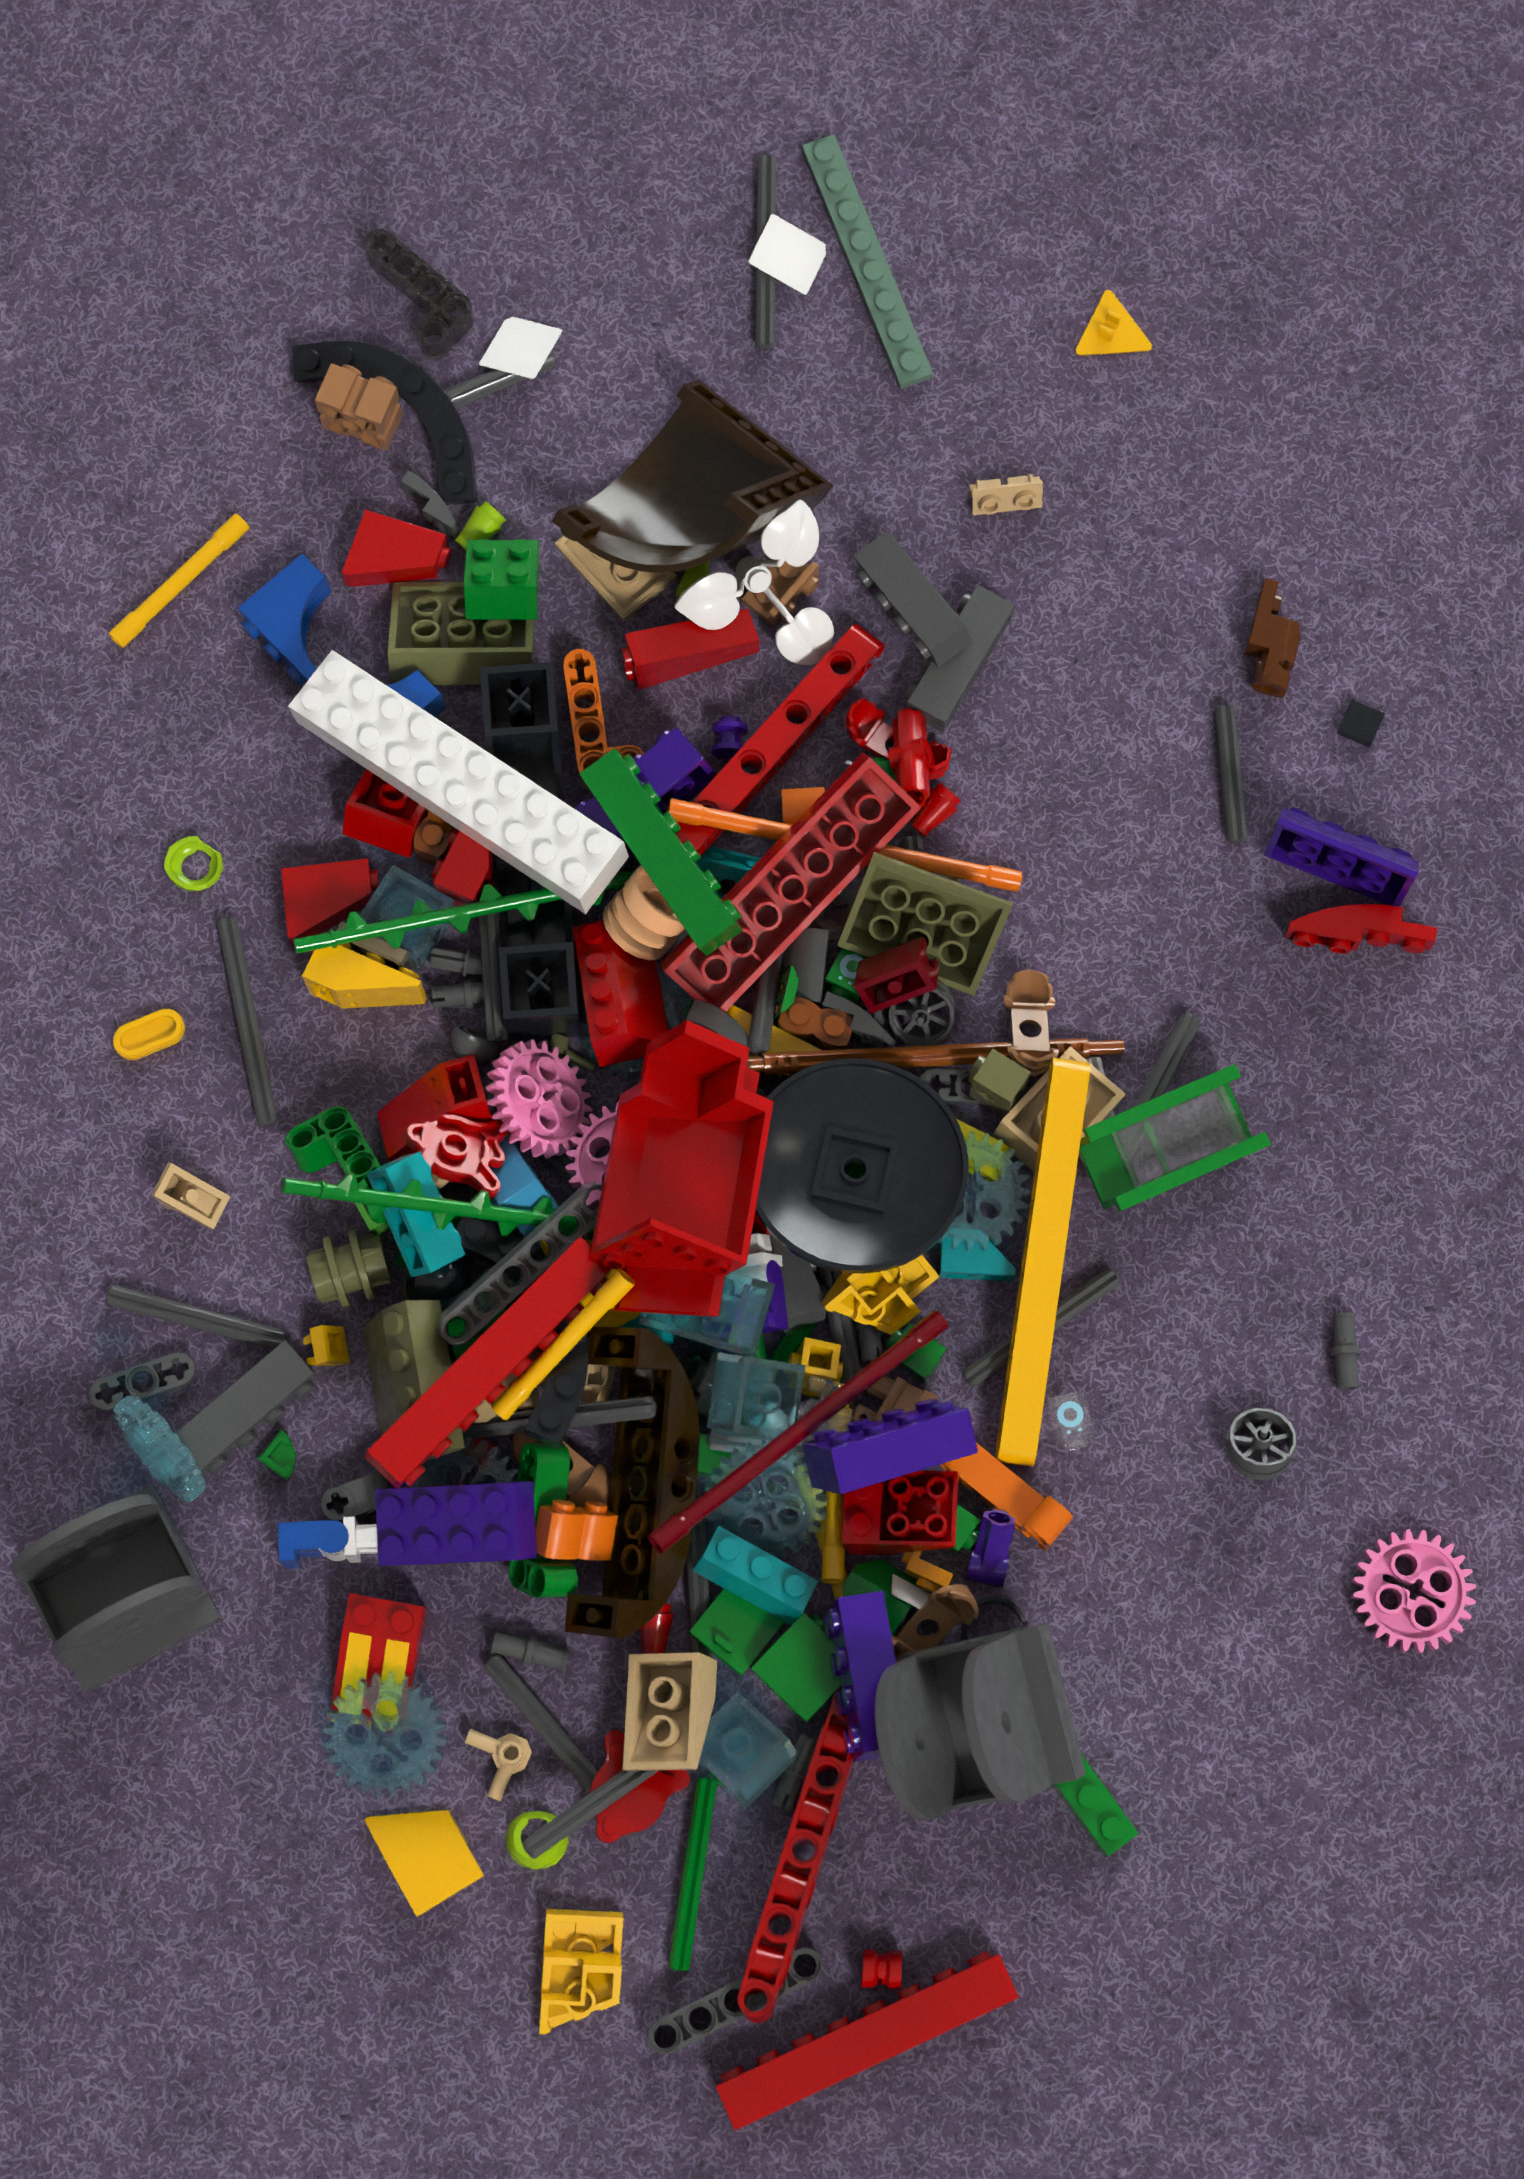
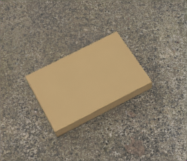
M565 536L555 542V547L623 622L677 579L675 572H643L611 563L592 553L577 541H572Z

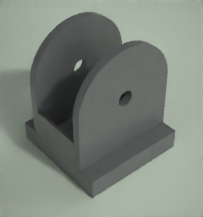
M150 1485L129 1497L94 1509L58 1527L23 1550L10 1564V1569L15 1579L24 1583L54 1643L51 1647V1652L55 1660L73 1670L82 1690L87 1693L223 1621L208 1588L154 1485Z
M1048 1622L910 1651L898 1656L899 1662L887 1667L880 1677L876 1693L875 1722L883 1767L897 1800L903 1809L916 1820L936 1819L953 1809L994 1801H1001L1005 1804L1020 1803L1053 1784L1074 1781L1086 1774Z

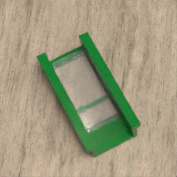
M1236 1064L1083 1129L1085 1137L1081 1138L1079 1156L1103 1210L1116 1205L1118 1212L1271 1145L1266 1132L1251 1136L1228 1083L1241 1077Z

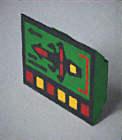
M792 964L779 972L774 1019L789 1009L790 1005L794 1004L799 978L796 977L797 973Z

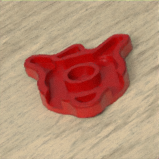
M447 1114L440 1115L437 1121L412 1124L407 1128L404 1135L406 1144L415 1153L421 1151L423 1158L431 1168L432 1174L450 1182L471 1185L478 1192L485 1190L488 1192L489 1198H493L498 1194L501 1182L489 1167L500 1168L505 1161V1154L499 1143L505 1139L508 1130L505 1132L499 1131L503 1124L501 1120L478 1123L464 1117Z
M611 1730L604 1737V1764L595 1774L589 1793L623 1770L625 1735L619 1730ZM659 1770L594 1817L596 1821V1837L603 1843L611 1844L620 1837L627 1836L630 1833L647 1830L663 1812L668 1797L684 1790L689 1785L690 1776L686 1770Z

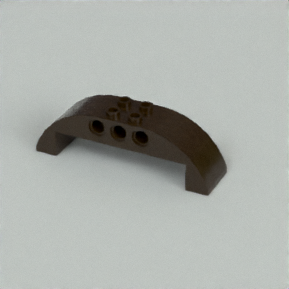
M593 1326L590 1329L588 1364L621 1368L619 1399L651 1396L656 1402L657 1408L656 1415L653 1418L616 1423L609 1511L618 1515L611 1560L605 1561L602 1595L568 1593L565 1632L624 1638L649 1622L664 1606L676 1587L685 1566L693 1528L663 1554L654 1549L648 1540V1535L673 1515L679 1514L695 1501L700 1434L698 1411L693 1390L683 1366L674 1352L659 1336L645 1328Z

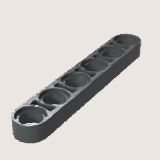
M590 1182L580 1187L451 1304L437 1320L436 1326L439 1336L453 1345H461L469 1341L546 1271L580 1236L583 1237L596 1224L598 1209L590 1210L586 1205V1197L593 1190L598 1189L602 1191L603 1185ZM565 1215H572L576 1220V1228L569 1235H562L558 1230V1223ZM544 1240L549 1248L547 1256L542 1260H533L530 1255L531 1246L536 1241ZM509 1266H517L521 1272L520 1280L513 1286H507L502 1281L503 1271ZM482 1291L490 1292L493 1297L491 1307L486 1311H477L474 1307L476 1295ZM453 1317H461L465 1323L464 1331L457 1337H450L446 1333V1324Z

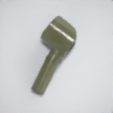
M558 1034L551 1036V1041H548L547 1045L548 1050L557 1046L559 1058L569 1055V1062L593 1071L596 1063L568 1050L569 1039Z

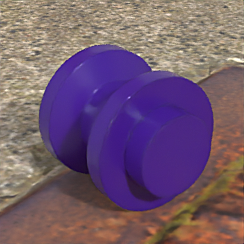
M723 716L720 718V721L713 723L712 732L719 735V743L711 747V754L718 758H732L743 746L740 744V737L748 733V725L741 722V719L736 716Z

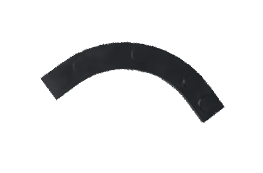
M333 341L292 346L294 381L297 383L323 381L331 363L341 367L342 365L353 366L362 373L361 377L367 380L370 377L375 379L376 376L390 380L397 387L399 397L405 400L420 417L432 440L438 468L439 496L446 505L478 502L475 463L468 431L451 398L429 374L412 361L393 351L362 342Z
M462 1217L456 1229L460 1234L461 1245L465 1254L491 1266L496 1265L524 1239L513 1231L508 1236L501 1235L499 1225L485 1219ZM531 1246L530 1255L533 1260L538 1261L546 1257L536 1246ZM509 1266L503 1271L515 1283L520 1280L521 1272L517 1266ZM533 1281L525 1290H527L535 1281ZM564 1320L555 1331L560 1334L569 1324ZM587 1333L548 1374L542 1394L524 1430L525 1435L557 1449L560 1448L582 1399L589 1359Z

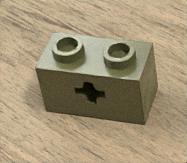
M992 1049L987 1058L982 1055L979 1056L969 1073L971 1076L968 1083L972 1084L969 1096L1005 1117L1025 1091L1030 1071Z

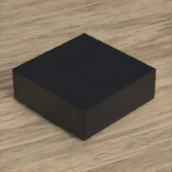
M1352 699L1337 734L1370 748L1385 713Z

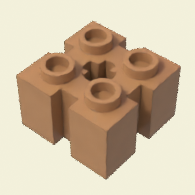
M331 363L315 398L317 410L321 413L319 418L322 428L347 437L349 435L361 439L363 443L387 451L403 416L401 404L398 403L397 387L386 378L376 376L375 379L370 377L367 380L362 378V373L353 366L342 365L341 367Z

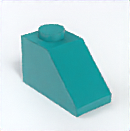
M952 1223L949 1230L941 1238L939 1278L1013 1282L1016 1268L981 1230L971 1229L972 1225L967 1223Z

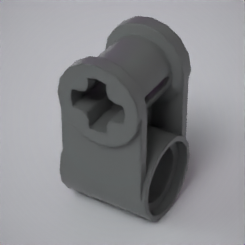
M379 1471L365 1474L351 1482L327 1490L322 1496L321 1510L327 1520L339 1521L342 1524L343 1517L355 1516L356 1520L364 1517L375 1516V1489L391 1488L390 1484ZM340 1497L342 1502L349 1501V1504L344 1506V1513L340 1515L335 1510L329 1511V1508L334 1506L333 1499Z

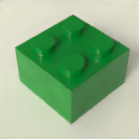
M467 540L464 574L466 619L537 620L540 587L539 540Z

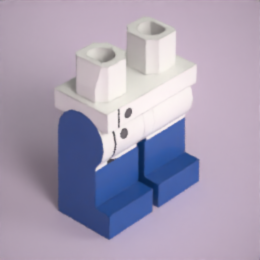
M355 1516L343 1517V1524L335 1520L278 1523L279 1562L285 1569L301 1568L300 1558L326 1556L332 1561H342L347 1558L349 1563L361 1562V1554L378 1553L377 1524L359 1525Z

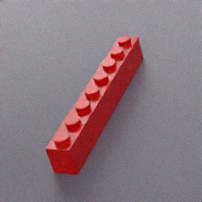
M581 1236L367 1450L364 1458L397 1490L405 1482L409 1486L413 1485L426 1471L422 1464L431 1455L438 1459L452 1445L453 1442L449 1437L458 1428L465 1432L480 1416L476 1412L479 1406L485 1400L491 1405L506 1390L502 1383L511 1374L518 1378L533 1362L529 1356L538 1347L544 1351L559 1335L555 1329L564 1320L570 1324L585 1308L581 1303L590 1294L595 1297L596 1292L608 1280L607 1277L612 1269L604 1266L602 1261L590 1257L591 1246Z
M988 1950L967 1960L970 1967L963 1971L955 1973L953 1967L932 1976L935 1984L921 1990L918 1983L897 1992L900 2000L885 2006L883 1999L861 2009L864 2014L862 2018L850 2023L848 2017L845 2016L826 2025L829 2033L815 2039L811 2032L791 2041L793 2047L791 2051L779 2056L777 2049H774L755 2058L758 2066L746 2072L743 2071L740 2065L721 2074L722 2083L715 2087L734 2131L1018 1999L1019 1996L1000 1954L991 1957Z

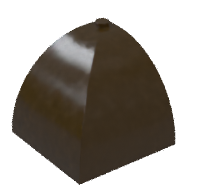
M700 380L683 384L677 394V397L682 402L649 446L616 480L580 506L573 504L559 509L552 522L561 529V533L566 538L577 541L592 553L611 563L643 572H677L702 565L759 541L762 530L780 512L792 506L799 499L803 500L812 511L824 499L833 485Z

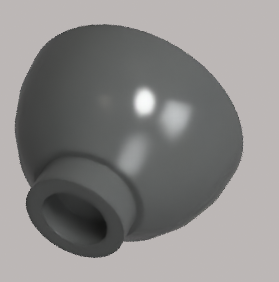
M457 1025L452 1029L451 1046L457 1059L474 1054L478 1066L491 1060L501 1047L500 1043L488 1041L486 1039V1032L466 1025Z

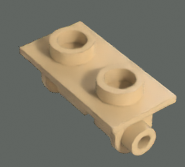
M1032 474L1007 478V485H1001L1000 479L976 480L975 484H969L972 514H995L998 512L1041 508L1043 482L1042 480L1040 481L1039 476L1033 477Z

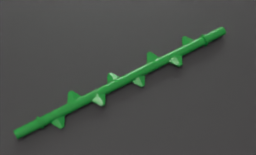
M636 869L616 873L604 891L609 889H615L616 891L619 890V887H624L625 882ZM491 884L484 885L478 902L433 911L423 900H418L415 902L410 916L367 924L356 911L350 912L345 929L337 931L329 929L327 933L293 939L295 952L298 954L327 947L334 949L337 948V945L382 936L393 949L400 948L405 931L450 923L460 933H465L471 918L517 909L527 921H532L535 918L539 904L561 900L562 898L547 888L502 897ZM604 891L594 902V906L600 905Z
M348 1172L337 1184H329L324 1180L314 1182L291 1178H282L280 1183L281 1193L316 1197L320 1201L332 1199L366 1204L369 1217L372 1219H376L388 1207L431 1212L436 1227L442 1230L447 1227L455 1216L498 1221L501 1235L508 1236L519 1224L539 1226L554 1212L548 1197H542L532 1210L491 1205L489 1194L485 1190H481L470 1202L424 1196L420 1182L416 1179H412L401 1193L359 1188L356 1175ZM565 1215L558 1223V1229L562 1230L563 1235L573 1233L576 1228L574 1216ZM595 1226L587 1233L594 1235Z

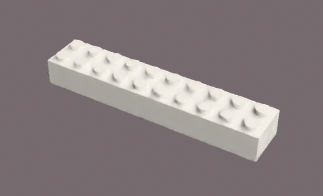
M331 650L288 705L298 724L584 914L588 912L629 857L624 841L333 650Z

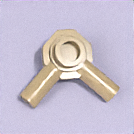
M470 1729L465 1743L491 1753L498 1768L487 1796L501 1802L511 1775L526 1769L532 1755L530 1745L526 1739L512 1733L495 1739Z

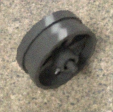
M939 979L936 989L931 992H935L942 999L932 1002L929 998L930 992H927L923 996L908 1000L913 1007L893 1005L889 1008L890 1025L894 1033L905 1043L914 1046H930L942 1041L950 1033L955 1019V998L949 987ZM947 1005L949 1007V1018L933 1011ZM897 1015H912V1018L906 1025H903ZM932 1020L943 1026L931 1032L929 1022ZM914 1025L923 1026L924 1032L919 1033L911 1029Z
M1266 1408L1246 1410L1234 1419L1230 1427L1226 1442V1455L1230 1464L1246 1477L1256 1480L1276 1478L1288 1469L1293 1459L1296 1448V1432L1291 1422L1274 1410ZM1253 1425H1265V1426H1261V1427H1258L1257 1429H1255V1427H1254ZM1244 1428L1250 1437L1235 1434ZM1271 1429L1276 1431L1279 1435L1273 1436V1432ZM1286 1443L1289 1450L1288 1454L1274 1445ZM1236 1445L1246 1446L1250 1448L1246 1452L1242 1453L1238 1450ZM1270 1454L1278 1460L1268 1463L1267 1456Z

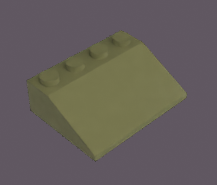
M393 582L387 652L390 683H396L418 670L432 685H481L480 667L535 663V620L466 619L464 582Z
M873 852L844 920L837 946L866 957H871L923 936L927 942V957L929 960L936 957L940 963L938 979L948 987L974 996L1013 903Z
M404 1300L382 1309L363 1328L380 1437L451 1367L447 1341L439 1336L436 1326L437 1320L442 1314L440 1300ZM460 1428L449 1437L453 1443L441 1456L465 1448ZM431 1455L426 1461L435 1459V1457Z

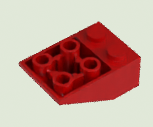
M454 828L447 845L450 850L445 860H438L431 877L434 879L433 883L439 902L449 907L478 902L484 885L491 884L494 887L493 853Z
M474 1054L438 1064L377 1112L388 1162L401 1156L415 1153L406 1144L404 1139L407 1128L412 1124H422L426 1121L430 1123L437 1121L440 1115L447 1114L464 1117L478 1123L493 1121Z
M916 1471L844 1493L841 1544L847 1554L891 1555L956 1547L959 1472Z

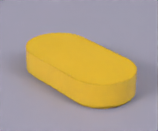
M161 1009L120 1026L114 1034L113 1045L122 1058L138 1060L178 1043L184 1035L185 1024L176 1011Z

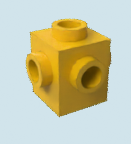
M805 1337L797 1352H791L788 1359L787 1374L792 1375L790 1388L800 1390L801 1393L807 1396H827L833 1384H839L843 1370V1363L839 1362L841 1345Z

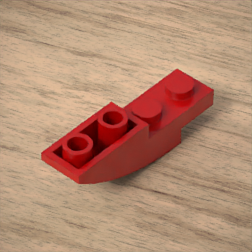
M1356 904L1327 908L1297 918L1289 923L1284 938L1293 939L1292 943L1300 947H1313L1314 943L1329 946V951L1339 954H1348L1350 950L1356 951L1362 938L1367 939L1366 942L1373 946L1385 947L1388 946V943L1403 945L1402 949L1410 953H1423L1424 950H1430L1435 943L1438 927L1402 921L1404 907L1384 904Z

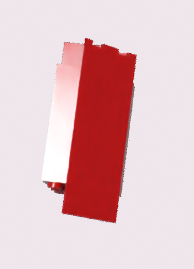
M688 1020L647 1043L640 1083L623 1092L619 1097L590 1250V1257L602 1261L603 1265L608 1268L623 1270L635 1282L630 1291L615 1305L614 1311L718 1317L725 1275L747 1264L774 1101L756 1094L760 1073L746 1067L749 1047Z

